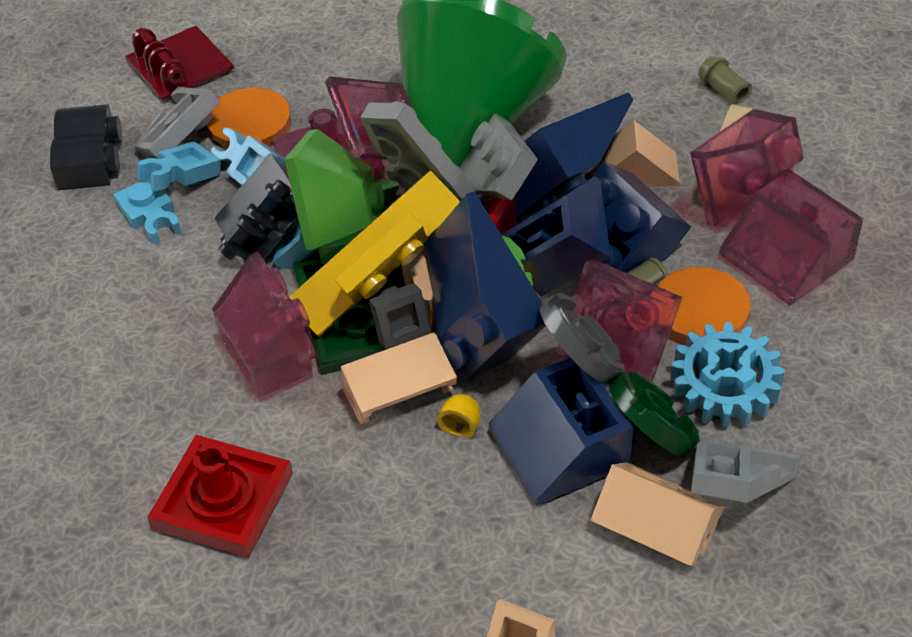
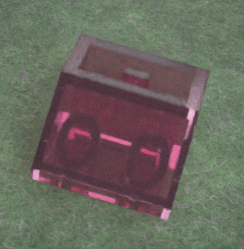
M789 169L756 192L720 246L719 254L791 306L855 258L863 218Z
M259 252L247 258L212 308L221 342L258 401L262 402L312 379L313 373L310 360L316 358V354L304 330L305 327L310 325V321L303 304L298 298L293 300L289 298L285 280L277 267L270 269Z

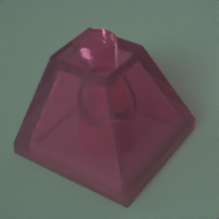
M329 76L325 84L353 158L387 160L386 157L376 152L360 117L369 102L392 103L397 101L405 103L412 108L403 83Z
M752 109L690 152L708 229L717 234L776 191L802 162L804 157L795 117Z

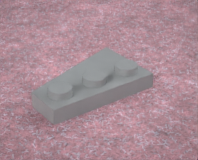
M397 101L392 103H368L360 119L376 152L386 157L389 162L385 169L389 180L398 181L400 187L396 193L398 199L430 170L459 201L470 192L474 191L476 195L478 194L466 180L464 172L454 165L441 149V143L431 136L417 119L416 112L410 106Z
M494 113L488 123L486 121L482 122L475 131L471 141L473 147L460 169L464 172L466 180L478 193V198L485 195L491 199L512 200L538 159L511 123Z

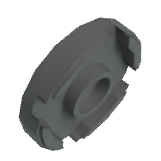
M553 293L540 305V313L545 325L559 345L581 369L595 380L608 384L620 372L624 371V364L619 362L621 357L618 348L593 316L590 317L587 313L581 316L572 310L577 306L573 298L564 293Z

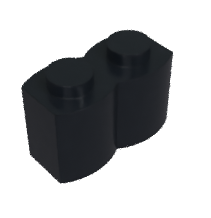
M109 104L56 110L54 116V139L50 148V169L58 190L110 186L112 172H119V153L114 143L122 141V127L119 116H112Z

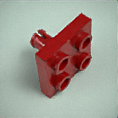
M195 435L147 516L152 530L249 558L293 474L291 462L272 455Z

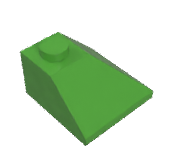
M318 129L309 130L284 159L306 250L317 249L364 230L377 218L381 209L384 208L383 188L380 182H375L372 167Z

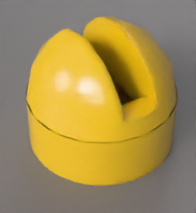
M457 394L451 396L438 413L437 424L443 432L469 439L474 436L480 424L481 408L477 400L469 395ZM457 422L465 424L460 432H457L456 429Z

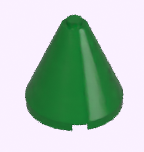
M403 0L397 14V31L404 103L416 112L417 119L429 134L441 143V149L454 165L460 168L473 147L471 145L472 137L482 122L486 121L488 123L495 113L509 121L512 125L559 81L567 60L566 50L553 32H549L545 40L531 29L535 17L503 0Z

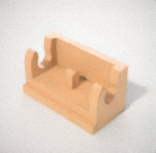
M435 332L341 366L342 390L360 425L370 422L368 417L372 416L371 413L439 387H441L444 393L453 391L452 385H455L457 382V376Z
M625 462L612 464L590 521L689 566H693L699 554H704L725 505L709 503L703 500L701 495L692 494L691 490Z

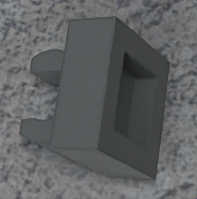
M415 283L401 288L392 286L377 292V297L369 299L378 339L386 350L431 333L422 291Z

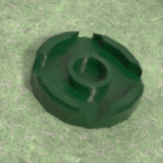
M624 370L609 382L608 390L619 408L642 432L673 454L685 456L700 442L699 431L688 415L685 416L683 413L678 418L672 408L674 403L670 400L671 397L649 379L637 372L633 373Z

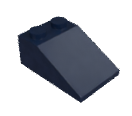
M629 92L544 126L524 141L538 160L515 194L516 218L532 210L534 212L540 210L558 199L557 195L560 193L563 196L586 182L584 175L600 163L633 102Z
M473 191L466 194L427 241L438 340L451 366L456 369L463 382L510 360L546 327L540 313L542 301L476 193Z

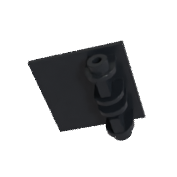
M272 153L265 158L215 216V220L223 233V236L220 238L222 244L218 247L219 251L230 260L237 256L247 274H251L299 221L289 177Z

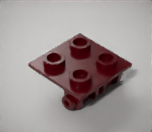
M193 26L161 41H157L156 35L152 30L139 28L132 35L134 52L125 56L126 60L162 101L170 98L177 87L192 88L235 69L230 60L197 26Z

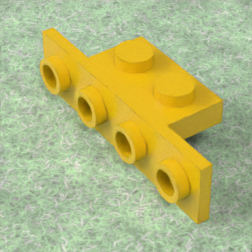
M430 170L287 298V303L320 337L363 297L368 299L377 293L386 283V277L400 264L404 266L417 257L424 248L423 243L433 235L460 201Z

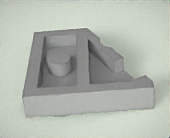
M177 87L171 94V97L177 104L168 113L164 110L158 112L150 127L135 144L134 147L147 159H158L159 151L183 145L181 141L192 130L197 131L203 128L213 117L211 111L220 103L209 89Z

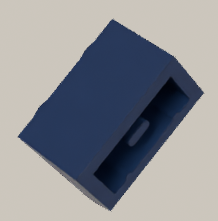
M604 161L593 177L595 176L601 180L611 258L586 272L606 291V286L610 283L613 275L617 273L626 274L644 263L648 258L653 257L660 262L666 260L690 230L691 226L634 174Z
M595 176L501 234L510 238L522 250L526 260H521L524 272L531 273L533 288L539 296H544L611 258L601 180Z
M571 357L535 371L489 422L490 432L536 506L607 476L612 464L625 462L631 464L633 426L602 382L595 380L581 369Z

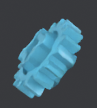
M726 322L723 331L716 332L711 324H706L703 337L689 332L687 334L686 346L677 345L675 349V358L671 365L670 379L674 380L673 394L675 397H685L684 410L687 413L697 408L703 410L701 422L707 423L714 415L720 417L722 427L728 428L731 417H738L744 426L750 425L752 411L764 418L768 414L770 403L777 404L785 374V369L779 367L780 352H767L769 344L767 336L761 337L756 341L752 339V327L746 326L741 333L733 332L731 322ZM695 365L699 367L698 375L701 376L698 380L693 372ZM754 369H757L761 379L759 384L755 381L757 373Z

